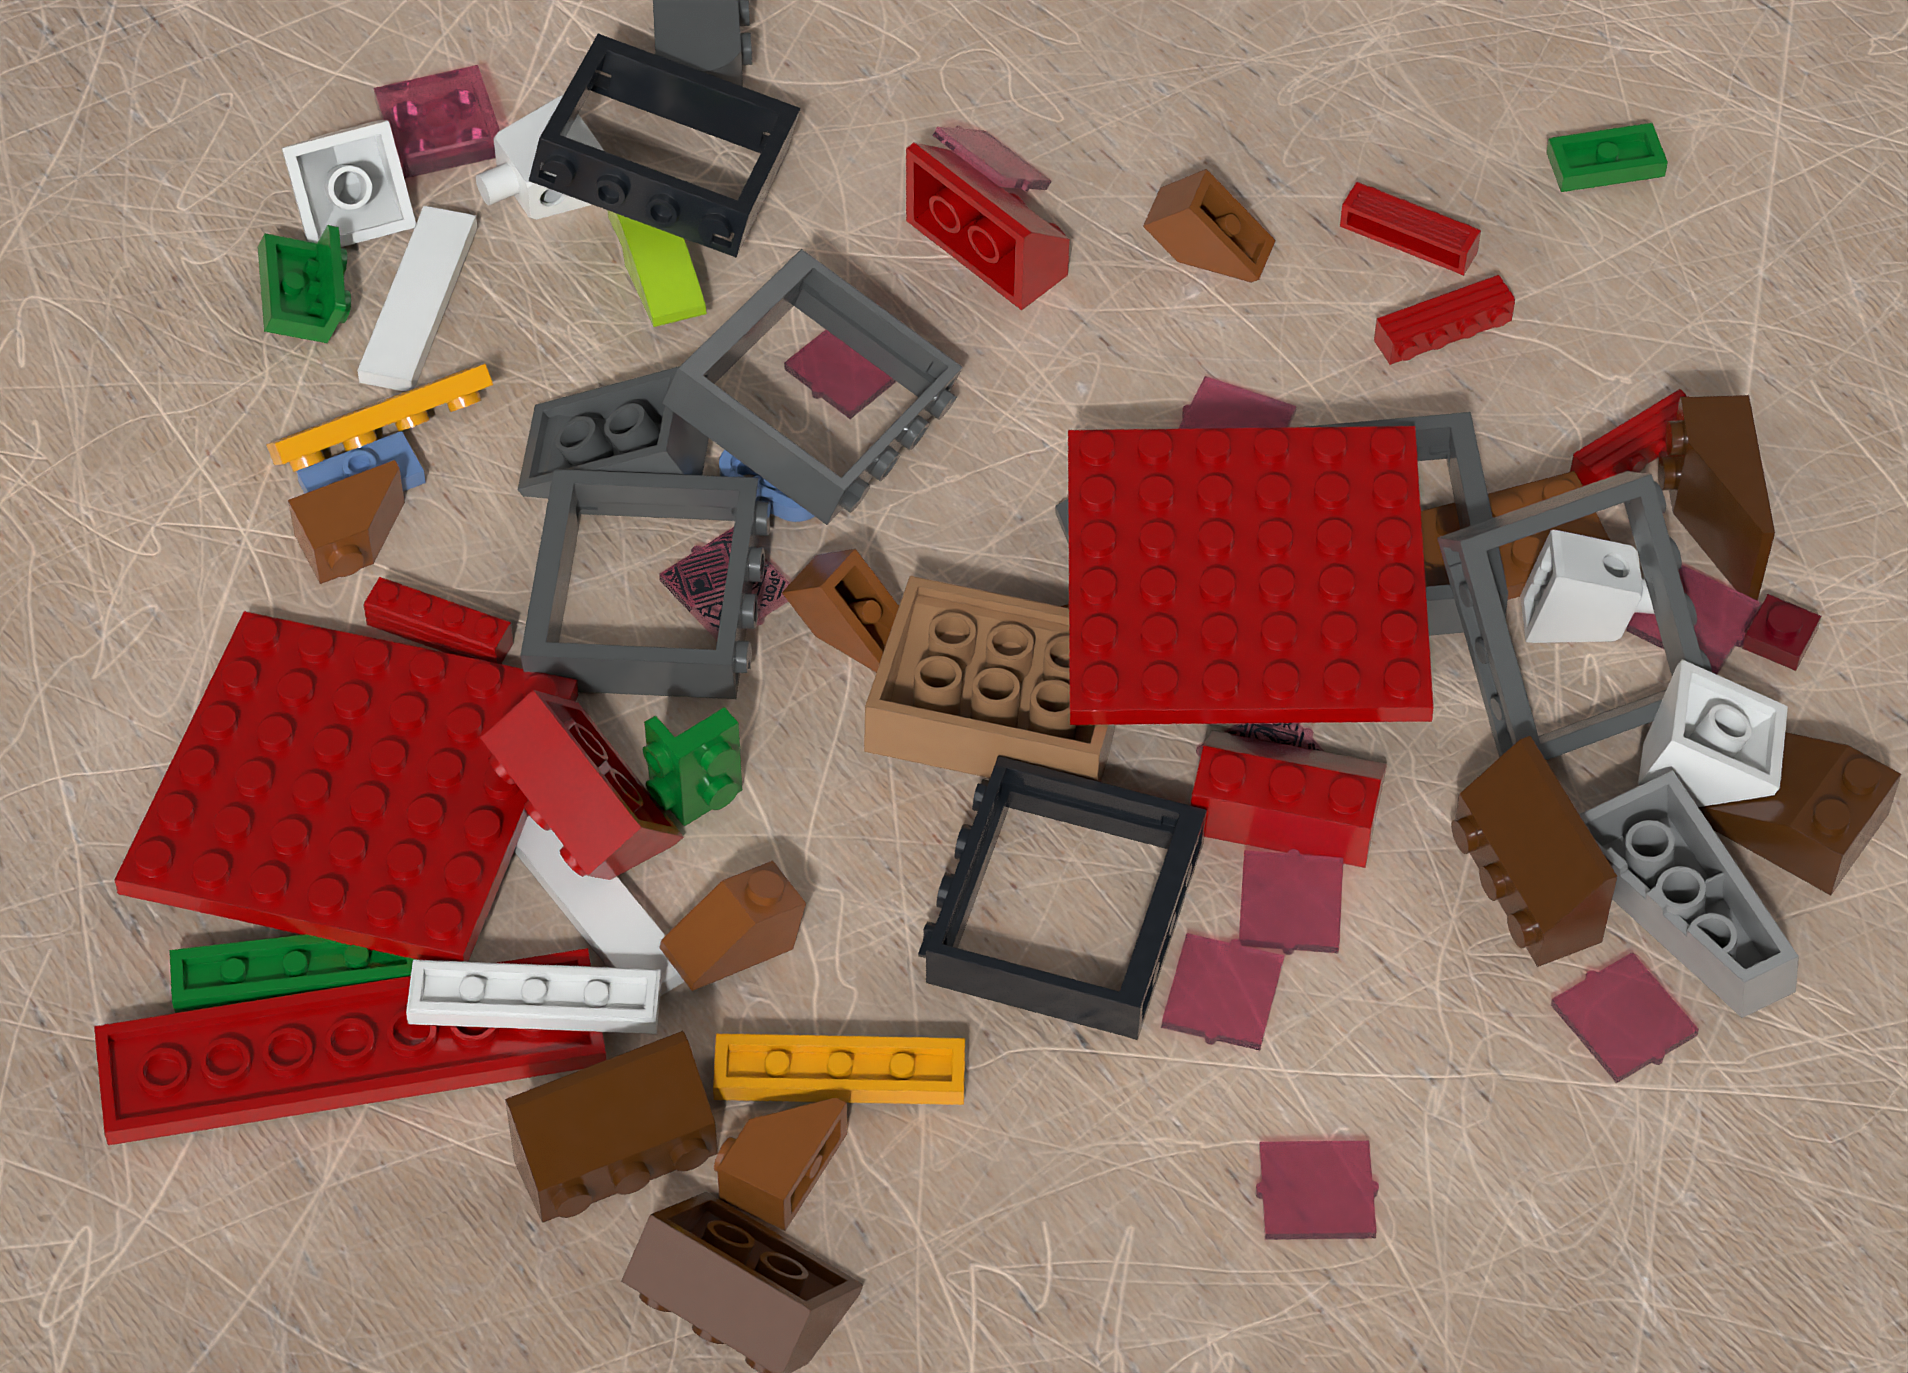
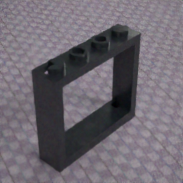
M598 33L539 137L529 182L727 255L737 257L789 150L801 108ZM604 72L606 74L611 75V78L600 73ZM592 91L761 154L738 200L567 138L566 135L589 93ZM546 172L552 173V174L556 175V177H555V176H552V175H549V174H546ZM734 233L731 241L715 236L717 234L729 239L731 234Z
M998 756L990 779H983L981 784H977L972 810L978 812L973 825L963 824L959 832L954 854L955 859H959L955 874L945 872L942 878L936 906L942 908L936 923L927 921L923 929V941L918 956L926 958V983L1138 1040L1204 844L1207 810ZM1009 808L1168 849L1120 991L958 948Z

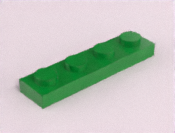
M307 934L169 950L172 1004L174 1012L180 1013L411 976L413 960L416 959L338 943Z

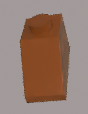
M1207 169L1160 187L1143 225L1177 262L1251 283L1260 279L1276 241Z
M395 460L288 500L294 535L320 584L338 577L350 576L360 569L374 564L405 503L400 468Z
M856 549L816 555L783 590L782 594L815 637L877 673L899 605Z
M772 860L722 880L661 940L659 948L691 991H694L793 950L806 902Z
M835 1097L749 1119L736 1139L733 1137L726 1139L716 1156L714 1171L718 1174L719 1199L786 1231L847 1135V1103Z

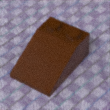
M1749 395L1680 397L1676 420L1668 421L1666 426L1668 456H1661L1659 458V486L1662 491L1669 490L1673 514L1746 603L1758 602L1775 536V529Z
M1785 732L1780 788L1775 795L1698 808L1714 831L1831 896L1889 815L1901 773L1849 745Z

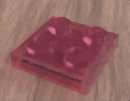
M478 65L374 88L375 102L380 118L390 123L404 179L496 158L494 137L500 131Z

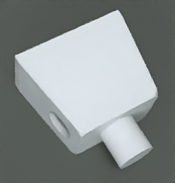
M562 96L555 98L496 134L494 137L497 167L476 175L478 190L487 205H492L514 195L527 216L536 220L592 205L529 182L539 137ZM578 114L566 137L604 151ZM546 172V174H549V175H552V176H555V177H556V175H554V174H552V173H549V172Z
M1558 530L1550 531L1520 595L1525 640L1530 643L1614 642L1622 637L1634 612L1655 614L1645 578H1641L1638 551L1633 546Z

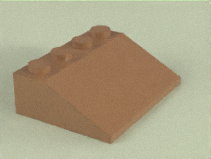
M909 576L865 705L864 752L990 778L997 757L1001 756L1101 782L1116 725H1070L1069 608Z

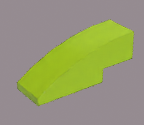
M608 211V218L623 249L625 267L653 327L707 314L706 304L684 238Z

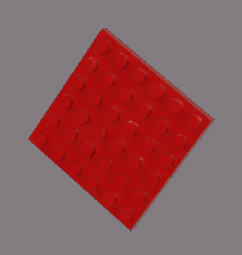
M1415 426L1068 430L1070 725L1432 722L1434 706Z
M244 611L114 879L117 893L123 896L292 933L307 934L338 943L360 946L416 960L469 962L529 816L524 808V803L528 801L527 797L516 783L514 785L508 784L494 771L488 760L493 754L481 737L533 690L576 702L579 695L577 680L546 673L524 672L522 668Z

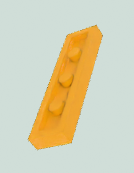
M486 364L475 365L270 442L266 446L274 465H283L289 462L294 472L325 460L322 450L342 442L347 452L378 440L375 429L395 422L399 432L427 422L430 419L426 410L447 403L450 412L475 404L482 400L478 390L492 386L493 382Z
M716 1033L713 1078L714 1100L819 1102L836 1097L846 1103L964 1105L965 1038Z

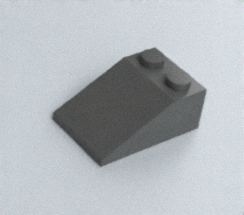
M680 366L536 404L517 490L523 497L548 499L553 469L702 475L709 438L662 404Z

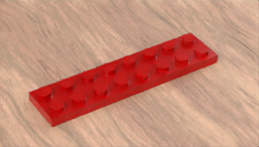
M588 948L496 962L591 967ZM411 976L94 1026L104 1134L109 1146L580 1070L607 1060L603 1033L596 1031L408 1024L406 1011Z

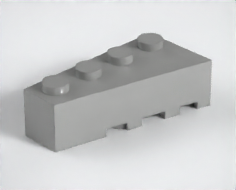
M1673 770L1579 814L1618 876L1612 900L1741 1018L1796 992L1798 954Z

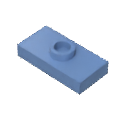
M402 431L297 470L298 482L304 494L393 460L397 462L400 468L403 491L426 483L424 470Z

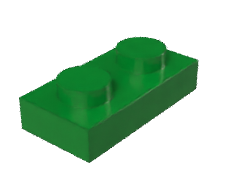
M1653 123L1549 138L1546 151L1561 192L1665 177L1668 164Z

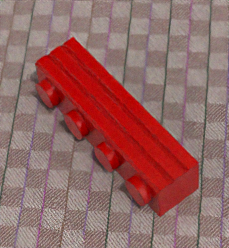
M1356 182L1342 204L1340 227L1463 276L1477 255L1481 230L1441 215L1438 212L1410 203L1405 199L1382 192L1377 188Z
M1496 275L1377 318L1374 342L1390 365L1402 360L1407 361L1427 351L1441 349L1449 343L1463 338H1471L1485 330L1504 326L1512 321L1515 297L1509 291L1500 275Z
M1681 389L1675 391L1573 453L1570 472L1575 471L1582 486H1586L1626 471L1640 473L1650 462L1661 456H1667V422L1676 420L1680 397H1687L1686 393Z
M382 577L378 578L363 604L366 624L368 626L445 653L502 664L513 645L511 622Z

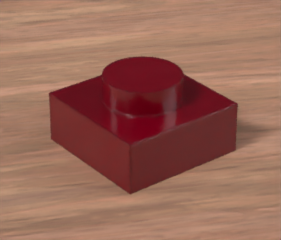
M1767 594L1745 635L1742 649L1796 671L1818 631L1822 616Z

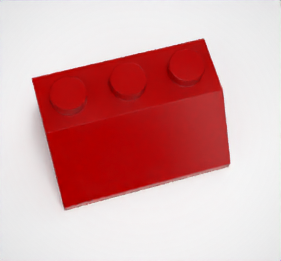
M915 142L906 148V221L1020 310L1025 309L1068 276L1070 239L1066 237L1056 224L1047 223L1030 210L1018 195L1005 191L992 181L981 167L976 164H970L953 150Z
M533 690L481 737L493 754L488 760L494 771L508 784L514 785L516 783L528 799L524 803V808L529 816L544 830L549 831L551 829L564 845L559 850L562 858L574 872L582 877L587 875L611 880L673 847L684 838L578 702Z
M1212 730L1203 746L1192 792L1191 806L1207 810L1204 837L1366 868L1387 764Z

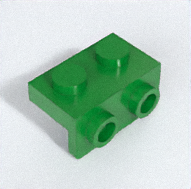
M327 225L318 243L265 233L257 247L264 332L328 344L337 325L346 322L351 309V293L345 290L344 274L348 256L346 249L341 248L339 227Z
M725 707L676 737L657 716H653L644 722L646 746L643 747V755L648 764L649 780L645 783L646 789L664 812L670 810L684 827L711 810H720L726 807L742 791L739 723Z

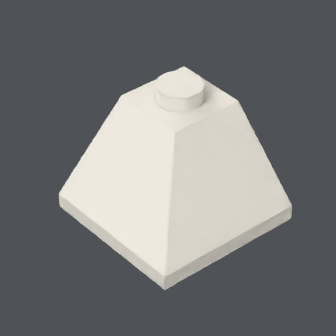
M377 120L282 148L307 242L318 243L327 225L339 227L341 247L415 228L416 221L389 121Z
M1682 659L1673 673L1643 743L1638 785L1647 783L1673 770L1697 807L1775 795L1780 788L1788 706Z

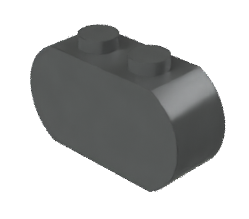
M653 0L655 55L743 87L742 65H752L751 33H740V26H750L749 0Z

